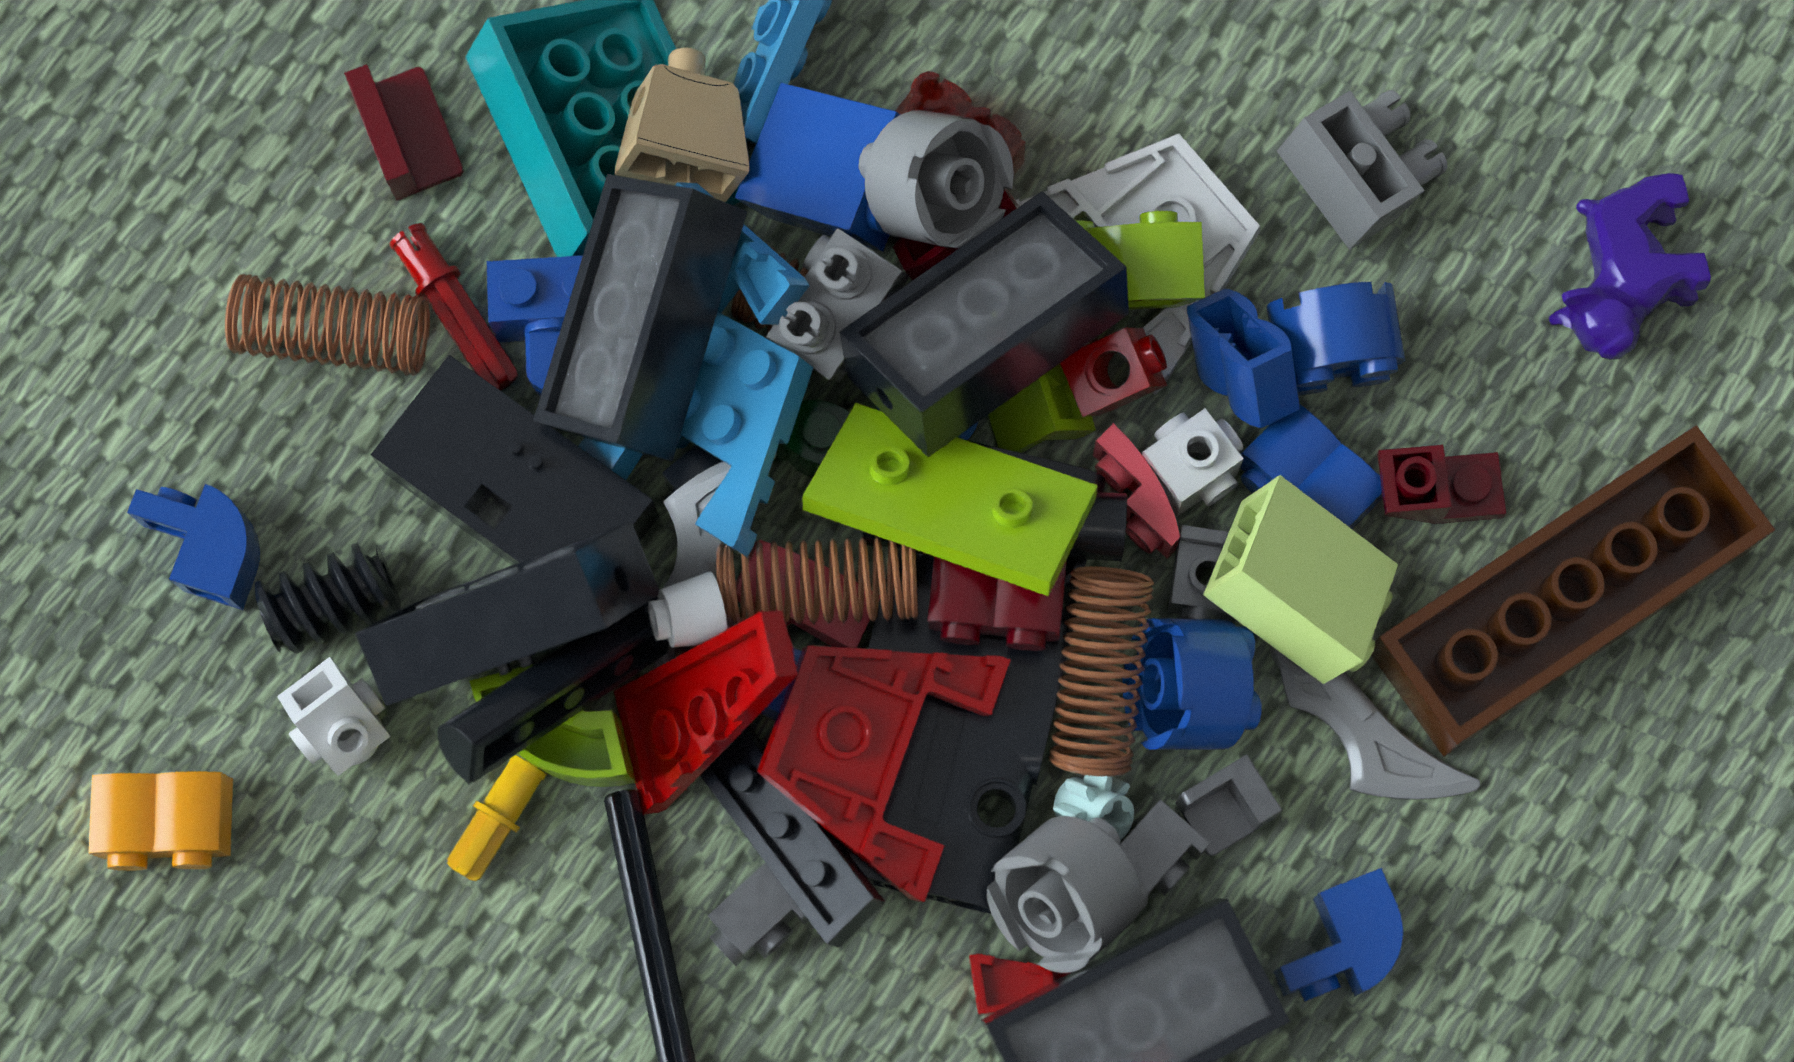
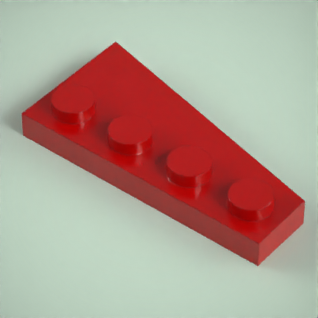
M782 610L760 611L614 691L643 815L666 810L798 675L794 660L793 644L788 636Z

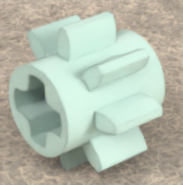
M1084 775V779L1080 777L1067 778L1055 796L1053 811L1056 817L1072 816L1088 822L1093 818H1101L1109 822L1116 829L1120 840L1129 832L1134 819L1133 804L1130 799L1125 797L1130 788L1129 783L1112 776Z

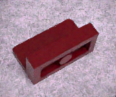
M367 64L344 73L385 180L396 201L460 177L464 173L463 166L422 67L412 68L379 82L375 81Z

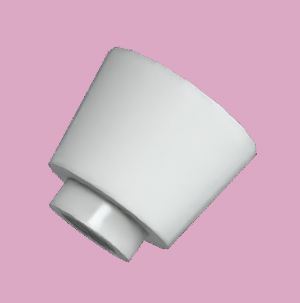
M710 571L659 589V600L648 603L650 623L656 640L667 639L671 647L697 646L728 629L720 588L715 576Z

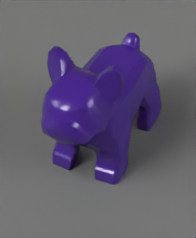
M1667 173L1645 177L1635 185L1622 188L1600 200L1582 199L1577 203L1576 210L1586 216V236L1594 268V280L1587 288H1577L1564 292L1561 296L1566 307L1550 315L1549 320L1551 326L1563 325L1571 328L1586 351L1598 353L1602 358L1608 360L1621 359L1635 348L1640 337V326L1643 320L1660 304L1671 301L1679 306H1693L1699 300L1697 291L1708 287L1711 275L1705 253H1666L1647 227L1652 222L1660 226H1670L1676 223L1677 219L1674 209L1682 208L1689 203L1683 175Z

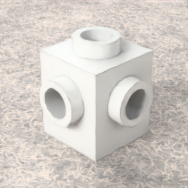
M1206 408L1190 419L1184 412L1170 419L1155 432L1154 436L1158 441L1142 453L1162 485L1176 517L1201 500L1207 506H1211L1229 494L1238 485L1234 477L1238 475L1244 459L1239 453L1243 450V444L1235 430L1222 418L1216 422Z
M330 657L277 696L296 726L289 733L296 746L312 764L322 757L337 776L341 775L352 765H358L369 759L375 753L378 746L390 737L377 717L379 713L386 709L385 705L363 678L352 684Z

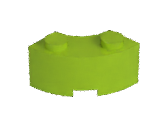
M1174 211L1145 212L1139 215L1140 223L1094 228V222L1076 221L1127 267L1129 310L1178 308L1205 298L1202 222H1178V213Z
M532 665L512 669L513 671L502 676L496 673L470 680L469 683L476 702ZM612 710L580 711L518 753L523 759L541 771L570 783L594 787H613L636 783L622 721Z

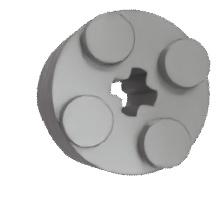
M923 110L909 111L889 122L877 136L875 142L866 145L859 157V170L865 178V192L869 208L882 230L889 235L942 247L960 248L1001 220L1006 212L1004 209H999L1004 188L1012 189L1014 172L1010 151L998 131L974 119Z
M1058 816L1047 820L995 864L991 871H995L994 881L987 886V901L991 914L1008 942L1019 952L1028 946L1044 957L1037 963L1038 965L1050 971L1060 973L1075 972L1085 967L1136 919L1139 912L1145 908L1148 902L1145 888L1139 882L1130 859L1120 847L1118 832L1109 822L1101 818H1093L1088 822L1072 816Z

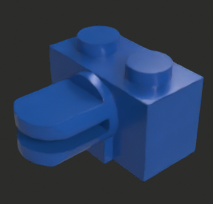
M583 255L487 261L488 322L499 343L525 341L527 378L540 396Z

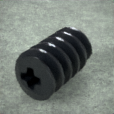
M358 543L352 544V564L349 566H345L334 552L327 554L328 574L323 576L310 562L303 563L304 583L297 585L286 571L280 572L279 593L274 595L261 580L255 582V597L260 615L274 646L280 653L281 640L292 652L296 654L302 652L305 649V630L317 643L327 642L329 639V621L342 634L351 633L353 630V612L367 625L375 623L377 621V602L389 614L401 609L398 592L384 556L377 544L376 555L372 557Z

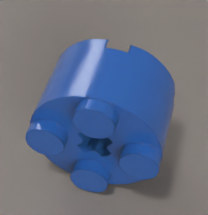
M1356 282L1321 287L1299 292L1301 304L1299 306L1284 310L1283 298L1274 300L1266 306L1268 321L1283 330L1291 342L1298 396L1327 391V383L1335 381L1334 378L1351 376L1353 387L1385 383L1390 381L1389 374L1398 372V365L1405 362L1394 289L1391 283L1384 282L1376 294H1373L1372 282Z
M1147 619L1149 627L1143 633L1148 641L1140 646L1144 649L1146 656L1139 660L1144 670L1137 675L1140 677L1142 685L1135 689L1140 694L1141 699L1134 703L1139 713L1133 717L1137 724V728L1133 731H1143L1148 739L1141 742V744L1150 750H1225L1237 743L1244 730H1254L1260 722L1262 706L1259 695L1253 691L1252 659L1255 653V639L1252 631L1245 626H1236L1224 619ZM1134 634L1131 639V641L1141 640L1140 637ZM1132 663L1124 664V669L1133 671L1138 669ZM1130 677L1122 679V683L1127 685L1136 683ZM1130 692L1123 693V698L1127 700L1133 699L1134 695ZM1128 706L1124 707L1125 714L1132 713L1131 708Z

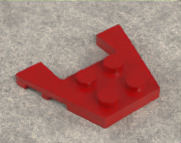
M806 646L802 649L796 665L798 675L789 684L757 772L906 897L916 902H925L945 845L886 823L883 820L884 810L926 695L929 694L981 716H989L994 709L1011 660L1003 656L990 655L966 656L948 655V653L929 654L893 652L892 650Z

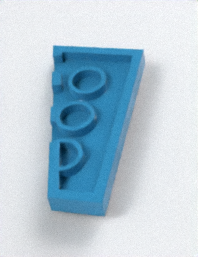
M769 0L765 5L758 8L752 30H754V39L759 44L756 53L750 52L742 58L733 83L739 91L746 143L757 144L780 84H789L803 69L808 54L805 45L814 25L819 23L827 14L832 0Z

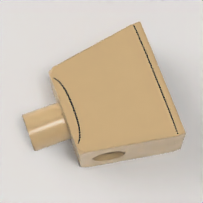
M679 48L669 54L668 66L659 64L652 67L632 100L615 165V175L669 185H676L677 182L698 183L711 196L726 203L749 173V159L738 89L732 82L705 76L706 59L702 52L693 48Z

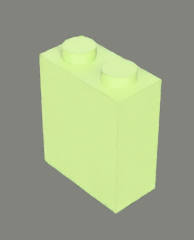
M1279 475L1241 501L1203 596L1315 679L1325 684L1348 670L1350 672L1357 671L1372 655L1375 648V641L1372 637L1379 618L1385 613L1392 601L1393 594L1389 589L1398 564Z

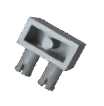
M1387 90L1377 99L1363 107L1351 91L1346 92L1304 117L1277 150V153L1349 250L1395 222L1425 191L1422 185L1433 178L1441 176L1447 169V161L1443 152L1426 160V156L1438 148L1432 140L1424 139L1417 143L1415 147L1399 156L1384 137L1394 130L1406 126L1410 121V111L1406 103L1393 110L1389 108L1402 98L1394 90Z
M837 228L831 238L822 235L809 251L804 260L803 267L809 271L805 278L810 286L798 302L791 304L786 309L788 311L786 317L782 316L779 325H773L766 337L801 357L814 370L829 380L840 383L847 371L839 331L903 288L910 276Z

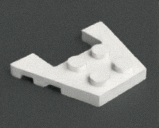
M1179 133L1107 162L1105 167L1071 181L1068 178L1051 185L1044 192L1075 221L1087 217L1090 221L1094 222L1095 227L1140 223L1139 215L1151 211L1177 212L1178 222H1202L1205 297L1225 289L1261 231L1257 221ZM1032 197L1025 199L1023 201H1019V199L1015 201L1019 204V206H1021L1022 204L1030 200ZM1190 304L1178 308H1166L1143 327L1146 336L1152 334L1164 352L1167 369L1163 370L1162 374L1166 382L1192 342L1187 315V306ZM1118 352L1119 355H1120V356L1125 360V362L1129 365V362H1128V360L1126 359V357H1125L1123 354H1121L1120 352ZM1162 388L1159 389V390H1157V391H1155V392H1152V393L1155 395V394H1157L1160 390H1162Z

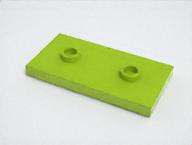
M855 403L803 494V510L1049 596L1096 500L1098 485L958 437L930 457H927L882 411Z

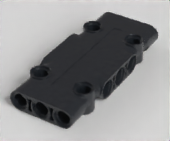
M970 441L1098 485L1097 492H1104L1105 477L1092 470ZM899 548L898 562L902 592V548ZM916 550L918 618L914 620L911 617L909 621L906 618L903 621L899 618L895 589H893L892 617L889 621L884 618L880 599L878 614L874 622L868 649L929 654L948 653V655L1003 656L1011 661L994 709L989 716L984 717L929 694L926 695L884 810L883 820L888 824L945 845L926 899L991 914L987 901V886L994 881L995 871H991L999 860L1019 844L1032 786L1037 784L1057 701L1056 693L1060 689L1058 678L1063 676L1064 672L1059 665L1067 660V657L1062 654L1061 650L1070 646V643L1063 639V635L1073 632V629L1065 625V621L1070 618H1077L1076 615L1070 614L1066 609L1068 605L1077 603L1076 600L1070 598L1068 592L1080 588L1072 585L1069 579L1072 577L1070 573L1065 576L1059 641H1046L1045 650L1027 651L1009 648L1006 646V637L996 635H980V643L975 645L948 643L940 640L941 631L931 630L928 625L934 556ZM1071 559L1074 569L1086 566L1087 559ZM886 576L885 583H886V592H887V576ZM992 796L1002 797L1013 806L1015 816L1006 826L1000 828L990 827L979 818L977 809L980 803ZM840 842L872 885L900 892Z

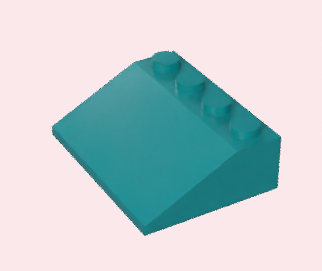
M580 0L489 17L465 56L556 257L583 255L607 174L615 175V165L634 95L652 67L659 64L668 66L669 54L676 50L653 0ZM739 186L726 203L734 205L740 202L735 199Z

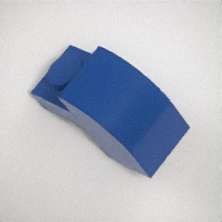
M207 484L204 485L196 507L197 500L171 488L160 487L157 495L136 489L127 513L143 527L184 539L169 580L183 592L243 610L260 561L258 536L248 517L224 493Z
M1382 868L1324 890L1313 898L1333 946L1276 969L1273 973L1283 996L1300 991L1304 1002L1340 988L1341 986L1336 975L1344 972L1355 997L1378 984L1390 972L1401 950L1403 925L1398 905Z

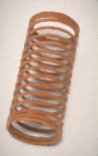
M241 274L233 282L228 296L225 315V338L227 346L233 354L239 353L241 355L248 351L252 356L262 353L266 358L276 354L280 360L290 356L294 362L304 358L307 363L314 362L317 359L322 365L331 361L336 367L345 362L349 368L359 364L363 370L373 366L377 372L387 367L391 374L401 369L406 376L409 374L415 376L420 372L426 356L425 351L430 329L429 303L424 296L419 297L415 295L411 297L408 294L403 298L400 305V299L396 292L389 296L386 303V297L382 290L375 294L372 301V295L368 289L364 290L360 297H358L356 289L352 287L345 296L340 285L334 288L331 294L327 284L322 285L317 292L313 282L308 283L303 290L298 280L292 283L289 289L285 279L280 280L275 285L273 279L268 277L261 283L257 275L252 277L251 274ZM270 285L269 321L265 335L262 336L263 303L266 289ZM283 286L284 309L279 336L276 337L277 305ZM244 287H246L242 306V336L240 342H238V311ZM297 288L296 326L293 337L290 339L291 307ZM311 289L310 326L307 338L304 340L305 309ZM325 291L323 331L321 339L318 341L319 311ZM339 294L337 331L334 343H332L333 313L336 298ZM352 297L353 312L351 332L348 344H346V324L348 308ZM366 299L365 333L362 345H360L362 310ZM380 300L378 337L374 346L375 320ZM394 302L392 338L388 347L390 315ZM418 313L417 342L412 357L413 333ZM252 317L250 332L248 333L250 319ZM255 336L257 337V343L259 346L257 350H253L251 348ZM298 336L300 353L294 355L293 349ZM312 336L314 354L312 357H308L307 351ZM270 337L272 350L267 352L265 347ZM326 337L328 355L323 359L320 353L324 347ZM423 337L422 349L419 355L421 339ZM284 338L286 351L281 354L279 348ZM340 338L342 357L340 360H336L335 353ZM354 338L356 358L353 362H350L348 356L352 349ZM368 339L370 360L367 364H364L362 358ZM382 339L384 361L378 366L376 359L380 351ZM396 340L398 362L392 368L390 360L394 352L393 348Z
M863 537L859 540L857 599L852 543L847 538L844 541L842 601L837 543L832 539L829 544V597L827 601L822 542L817 539L815 542L813 604L807 542L802 540L800 543V593L798 608L792 543L788 540L785 543V602L783 608L777 543L773 541L771 543L770 608H768L763 545L758 542L756 544L755 613L751 594L748 556L746 557L741 554L742 586L740 614L735 585L733 548L727 544L724 546L722 543L717 548L716 581L723 599L727 625L730 627L734 623L738 624L746 619V612L748 617H751L760 612L761 607L762 611L776 610V606L777 610H782L785 624L789 620L792 606L794 620L800 625L804 619L805 602L809 620L815 624L819 618L820 599L825 621L828 624L832 621L836 599L838 617L844 623L848 618L849 597L851 598L853 617L859 623L863 617L864 589L868 617L872 622L876 620L878 614L879 589L882 612L887 621L892 617L893 589H895L899 618L902 621L905 618L908 621L911 617L914 620L918 618L916 550L902 545L901 592L897 545L895 542L888 541L886 592L882 544L878 537L874 539L873 587L871 593L867 543Z
M1090 566L1078 567L1070 572L1072 577L1069 579L1072 585L1080 589L1071 590L1068 592V595L1071 599L1084 603L1070 604L1066 609L1070 614L1082 618L1067 619L1065 625L1070 629L1080 632H1069L1063 635V639L1067 643L1076 646L1065 647L1061 650L1065 657L1072 660L1062 662L1059 666L1064 672L1071 675H1064L1058 678V682L1069 689H1063L1056 693L1057 697L1066 703H1061L1055 707V711L1064 717L1053 721V725L1061 731L1051 735L1052 740L1058 745L1049 750L1050 756L1048 757L1049 761L1056 767L1073 773L1091 776L1124 775L1132 769L1130 764L1133 763L1131 757L1134 755L1129 746L1135 742V737L1131 731L1137 728L1133 717L1139 713L1134 703L1141 699L1140 694L1135 689L1142 685V681L1137 675L1144 670L1139 660L1145 657L1146 654L1140 646L1148 641L1143 631L1149 627V623L1144 617L1151 613L1150 607L1146 602L1153 598L1151 592L1154 591L1152 587L1154 581L1147 575L1124 569ZM1082 595L1099 596V597H1105V598H1111V599L1093 598V597H1087V596H1082ZM1145 595H1146V597H1144V598H1138V599L1133 598V597H1130V596H1145ZM1137 605L1143 608L1145 611L1140 613H1133L1128 610L1111 606ZM1082 610L1102 611V612H1108V613H1113V614L1094 613V612H1087V611H1082ZM1137 620L1143 626L1133 628L1113 621ZM1078 624L1099 625L1115 629L1088 627ZM1134 634L1140 637L1141 640L1131 642L1110 635ZM1074 638L1096 639L1112 643L1090 642ZM1134 649L1139 652V655L1131 657L1112 650ZM1071 652L1093 653L1114 658L1084 656ZM1132 663L1138 669L1129 671L1113 665ZM1071 667H1091L1112 671L1114 673L1086 671ZM1130 677L1133 680H1135L1136 683L1133 685H1127L1111 679H1122ZM1068 681H1087L1113 687L1080 685ZM1130 692L1134 695V698L1127 700L1110 693ZM1065 695L1092 696L1111 701H1090L1068 697ZM1128 706L1132 709V713L1125 714L1111 708ZM1063 709L1090 710L1113 716L1085 715ZM1126 720L1130 723L1131 726L1128 728H1123L1109 722H1121ZM1061 723L1088 724L1111 730H1088L1066 726ZM1125 735L1129 738V741L1121 742L1110 736ZM1060 737L1086 738L1109 743V745L1076 743L1060 739ZM1068 755H1092L1102 759H1086Z

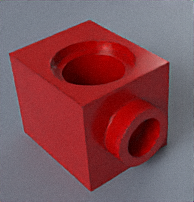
M1123 328L1082 347L1060 363L1082 417L1103 415L1167 386L1162 371L1167 369L1164 352L1157 339L1152 334L1146 336L1143 328ZM1118 352L1126 357L1130 365L1129 377L1121 387L1116 386L1108 375V363L1112 356Z

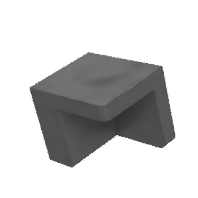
M1247 754L1179 795L1176 801V805L1187 823L1210 842V845L1205 850L1210 856L1218 854L1274 820L1282 811Z

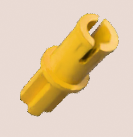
M517 755L509 759L510 761L482 803L475 801L473 807L477 809V812L447 858V864L451 869L469 880L478 881L481 879L510 831L515 833L519 831L520 827L515 823L529 803L540 782L547 776L546 773Z

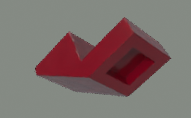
M1443 445L1379 450L1377 453L1385 516L1431 524L1502 519L1507 514L1498 452L1445 457Z

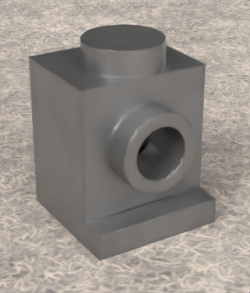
M1182 525L1180 540L1176 549L1168 612L1182 614L1181 619H1224L1231 622L1232 616L1203 596L1207 586L1201 584L1196 578V571L1199 568L1214 569L1229 532Z
M1160 799L1124 839L1120 847L1130 859L1139 882L1145 888L1147 895L1156 888L1165 896L1190 868L1181 859L1183 855L1188 852L1197 860L1205 852L1210 842Z
M764 863L708 915L711 921L718 927V930L709 938L737 966L745 958L748 960L757 951L763 958H766L778 949L793 933V930L787 923L795 915L804 925L809 920L768 865Z

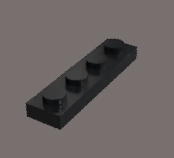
M748 726L700 776L825 943L840 948L885 903V900L838 839L757 772L766 746L753 729Z

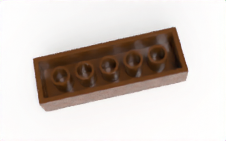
M1695 425L1379 636L1371 656L1440 753L1445 757L1752 550L1773 533L1775 528L1699 427Z

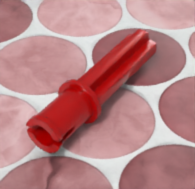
M417 223L408 227L412 234L410 237L411 241L418 251L414 249L403 230L390 241L389 246L397 253L418 287L415 290V294L419 297L424 296L473 372L500 391L510 386L518 378V370L459 282L460 270L456 266L448 265L427 233L423 223Z

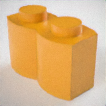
M207 771L92 775L89 854L107 859V869L146 870L148 858L166 857L172 858L173 868H212V857L231 856L233 778L222 772Z

